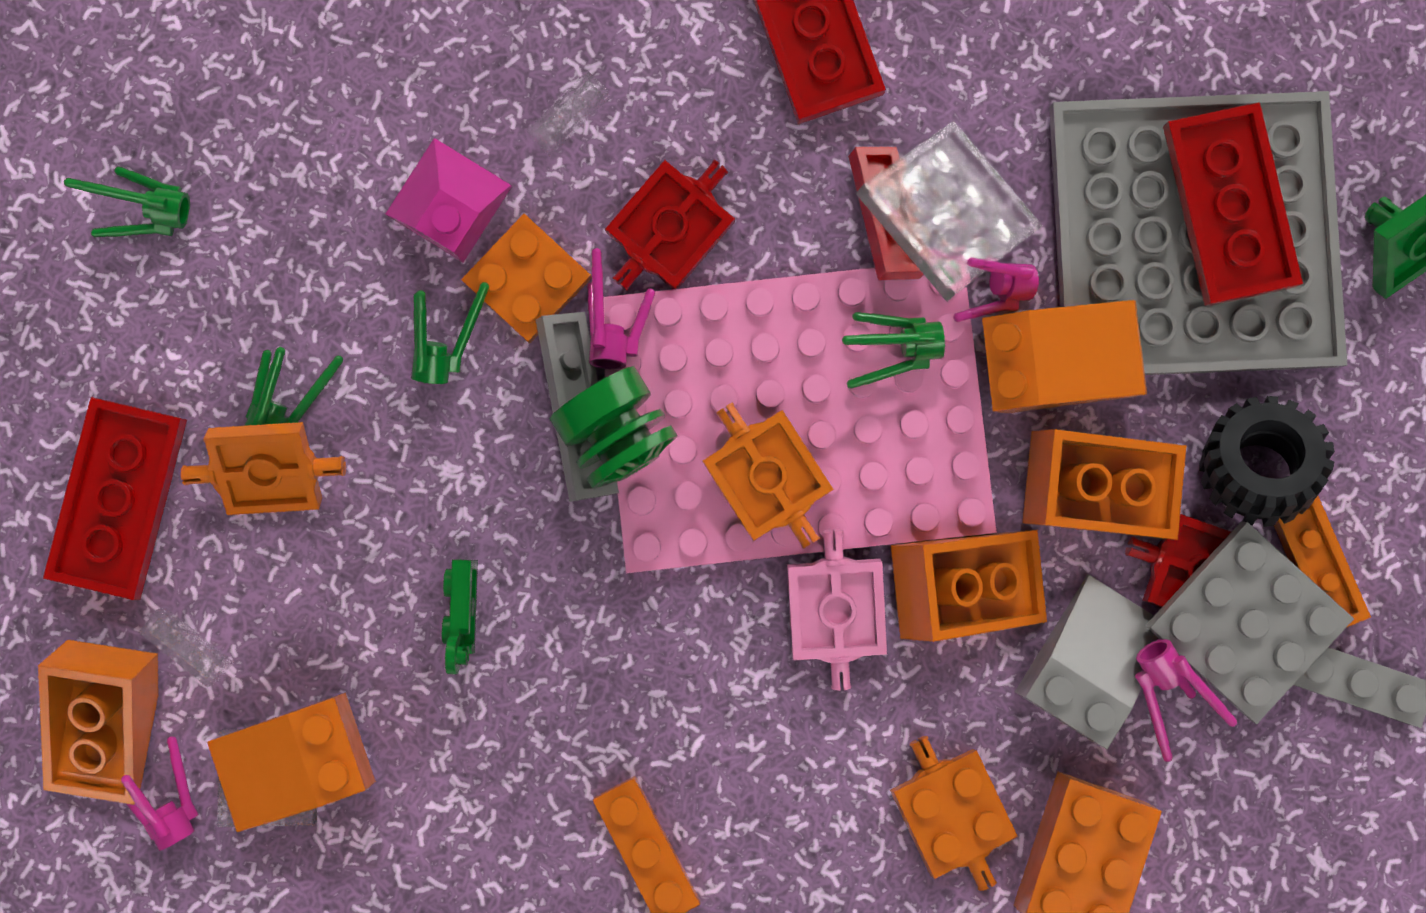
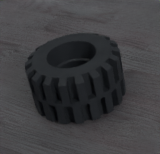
M1267 396L1264 403H1260L1257 397L1246 399L1243 407L1236 403L1228 408L1226 415H1221L1215 423L1199 461V471L1204 472L1201 478L1203 489H1213L1209 497L1211 502L1215 506L1222 502L1226 506L1223 512L1225 515L1233 518L1235 513L1244 516L1243 522H1248L1252 526L1257 519H1262L1263 527L1274 526L1279 518L1285 524L1294 520L1298 513L1303 514L1328 482L1327 478L1332 473L1335 463L1329 460L1335 452L1333 442H1324L1329 432L1324 424L1316 426L1313 423L1316 418L1313 412L1308 409L1303 414L1296 410L1299 403L1288 400L1286 405L1278 404V397ZM1253 445L1273 449L1286 461L1290 476L1273 479L1256 474L1245 464L1240 449Z

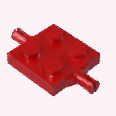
M666 160L661 163L605 228L606 233L625 249L629 260L612 277L618 285L620 284L627 291L643 270L657 275L672 289L676 290L683 284L735 223V218L717 204L711 193L723 177L728 174L727 169L723 165L720 167V163L713 160L710 166L696 180L695 178L683 175Z
M1180 514L1178 540L1163 538L1156 546L1132 536L1127 545L1142 549L1144 552L1132 547H1126L1125 555L1151 563V576L1142 601L1163 607L1231 531Z

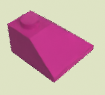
M434 138L387 210L386 216L464 263L512 186Z

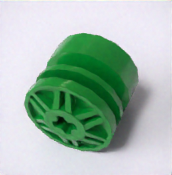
M634 366L613 373L566 402L549 418L567 447L586 440L591 444V447L576 461L580 469L591 466L601 460L603 465L586 478L593 489L608 483L620 482L637 473L659 458L660 453L678 438L672 426L665 427L653 434L650 433L649 430L665 418L661 409L641 416L638 414L637 409L651 396V392Z

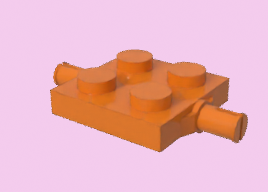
M733 402L728 404L726 409L735 423L731 421L724 408L716 412L731 437L723 448L702 460L752 540L755 541L773 528L789 525L800 542L802 549L811 544L801 528L804 529L812 543L820 539L804 514L807 513L815 501L834 489L784 411H779L764 422L749 426L746 425Z
M303 422L208 428L203 438L209 455L208 465H183L181 468L183 485L211 483L222 498L226 514L238 515L319 510L322 494L318 477L345 476L346 461L344 462V456L316 458L309 447Z
M922 736L918 738L919 741L914 740L910 743V747H912L921 769L910 780L890 789V792L930 876L936 879L958 867L968 866L978 886V890L989 889L987 884L993 887L997 884V881L994 879L985 857L993 849L1018 836L977 750L971 749L952 759L938 760L928 740V736Z

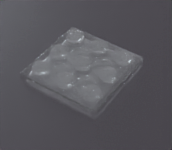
M954 121L864 183L856 192V195L946 302L986 272V270L968 266L967 260L973 257L998 262L1043 226Z

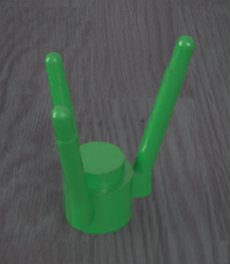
M119 166L114 169L115 174L154 191H147L145 194L72 178L64 180V185L69 188L142 204L144 218L151 219L152 222L151 224L95 228L91 231L93 237L143 234L172 236L174 228L183 229L187 224L190 197L188 193L181 192L182 188L179 186L164 184Z
M481 283L452 354L447 353V344L427 341L426 294L423 290H419L414 294L415 348L411 372L412 380L429 384L448 383L449 372H460L462 355L489 290L488 283Z
M855 312L852 315L855 321L905 329H902L901 333L860 334L846 335L842 338V343L845 345L901 344L903 356L911 357V360L848 380L847 387L850 389L911 370L929 369L930 360L943 359L945 353V336L942 323H926L925 317L903 318Z
M283 347L276 349L271 365L272 353L270 350H264L258 368L252 401L245 416L247 421L244 426L298 423L343 363V357L338 355L332 360L291 415L287 417L285 414L288 407L272 400L281 371L285 349Z

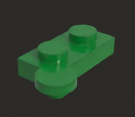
M452 560V569H446L444 573V596L451 597L450 616H444L442 622V642L446 644L445 669L447 674L457 675L460 665L467 666L469 654L475 653L478 560Z

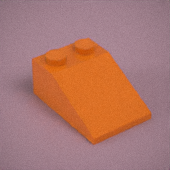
M1135 300L1027 310L982 318L992 409L994 412L1015 413L1147 395Z
M1057 429L1031 431L1022 523L1178 540L1187 446Z
M1038 530L935 539L891 545L900 639L935 642L1047 622Z
M66 640L38 665L43 790L134 805L135 802L122 784L121 778L124 775H129L137 787L141 789L158 700V653Z
M346 692L207 742L237 832L327 805L363 792L376 782Z

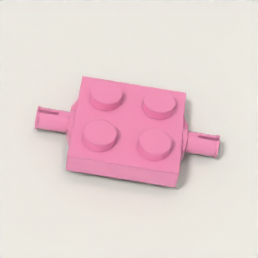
M833 529L834 548L831 530L823 531L825 558L813 563L787 564L792 658L793 660L818 659L831 663V689L840 691V672L843 690L851 689L849 662L863 656L887 655L882 561L881 559L853 560L844 557L843 530Z

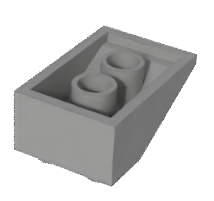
M1087 574L1016 688L1015 693L1093 743L1108 749L1133 709L1141 690V686L1135 678V675L1142 670L1136 660L1137 654L1146 645L1160 640L1145 626L1154 615Z

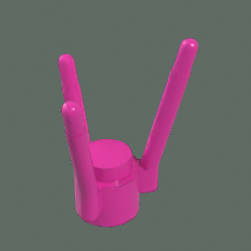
M595 248L592 250V282L587 286L591 337L589 364L603 369H622L626 367L627 356H638L639 339L651 309L655 291L651 288L646 291L629 337L624 335V328L622 326L604 324L601 250Z
M923 250L924 258L928 260L991 272L989 280L990 290L994 295H998L1000 301L955 313L953 319L956 322L1003 310L1017 311L1020 300L1030 301L1037 293L1039 276L1032 264L1000 263L986 259Z
M1162 639L1151 642L1139 651L1136 660L1142 670L1135 675V678L1143 689L1157 742L1165 762L1172 761V753L1154 686H1158L1161 690H1170L1179 686L1190 699L1196 696V692L1192 688L1193 686L1229 726L1234 727L1237 724L1236 718L1193 671L1185 656H1179L1170 640Z
M174 736L169 737L167 743L180 799V807L177 808L172 800L154 810L129 775H124L121 778L122 784L135 802L134 805H126L143 824L159 851L172 846L192 834L195 830L190 820L199 815L191 801L181 753L179 752L177 739Z

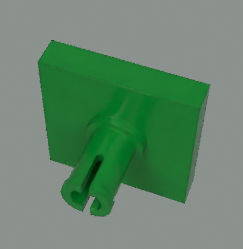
M1426 194L1404 210L1392 203L1389 198L1382 197L1379 199V204L1374 202L1365 213V221L1377 227L1374 230L1372 287L1385 299L1426 272Z

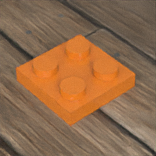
M524 213L461 280L475 294H477L481 283H488L489 290L484 302L530 344L538 336L536 319L545 315L559 314L592 279V276Z

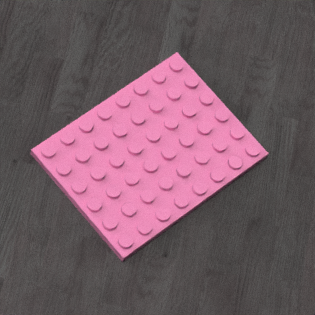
M929 261L926 262L928 271L920 279L878 281L874 267L655 291L651 309L639 339L638 356H627L626 367L622 369L634 366L651 392V396L637 409L638 414L641 416L661 409L665 415L662 421L649 430L650 433L653 434L665 427L672 426L678 438L669 444L660 453V457L630 477L620 482L617 481L626 573L824 552L823 531L831 530L834 548L833 529L843 530V550L997 533L971 319L956 322L953 319L955 313L970 309L965 267ZM646 292L603 297L604 324L622 326L624 328V335L629 337ZM855 312L903 318L925 317L926 323H942L945 336V353L943 359L930 360L929 369L911 370L850 389L847 387L848 380L911 360V357L903 356L901 344L845 345L842 343V338L846 335L901 333L902 329H905L855 321L852 317ZM605 369V378L622 369ZM734 403L735 408L747 426L764 422L783 410L833 487V491L815 501L807 513L804 514L816 534L820 537V539L812 543L804 529L801 528L811 544L806 548L802 549L800 542L789 525L773 528L753 541L702 462V460L723 448L731 437L725 425L716 414V412L724 408L731 421L735 423L726 409L728 404Z

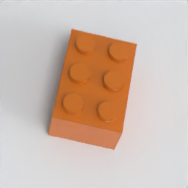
M1057 771L1013 905L1020 913H1129L1162 811L1145 801Z

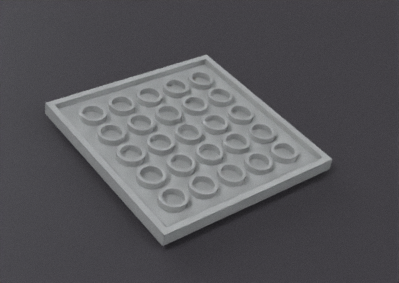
M1329 91L1063 101L1051 104L1049 112L1060 307L1135 300L1145 375L1340 368L1347 366ZM1260 102L1303 284L1296 288L1205 306L1163 126L1168 121Z

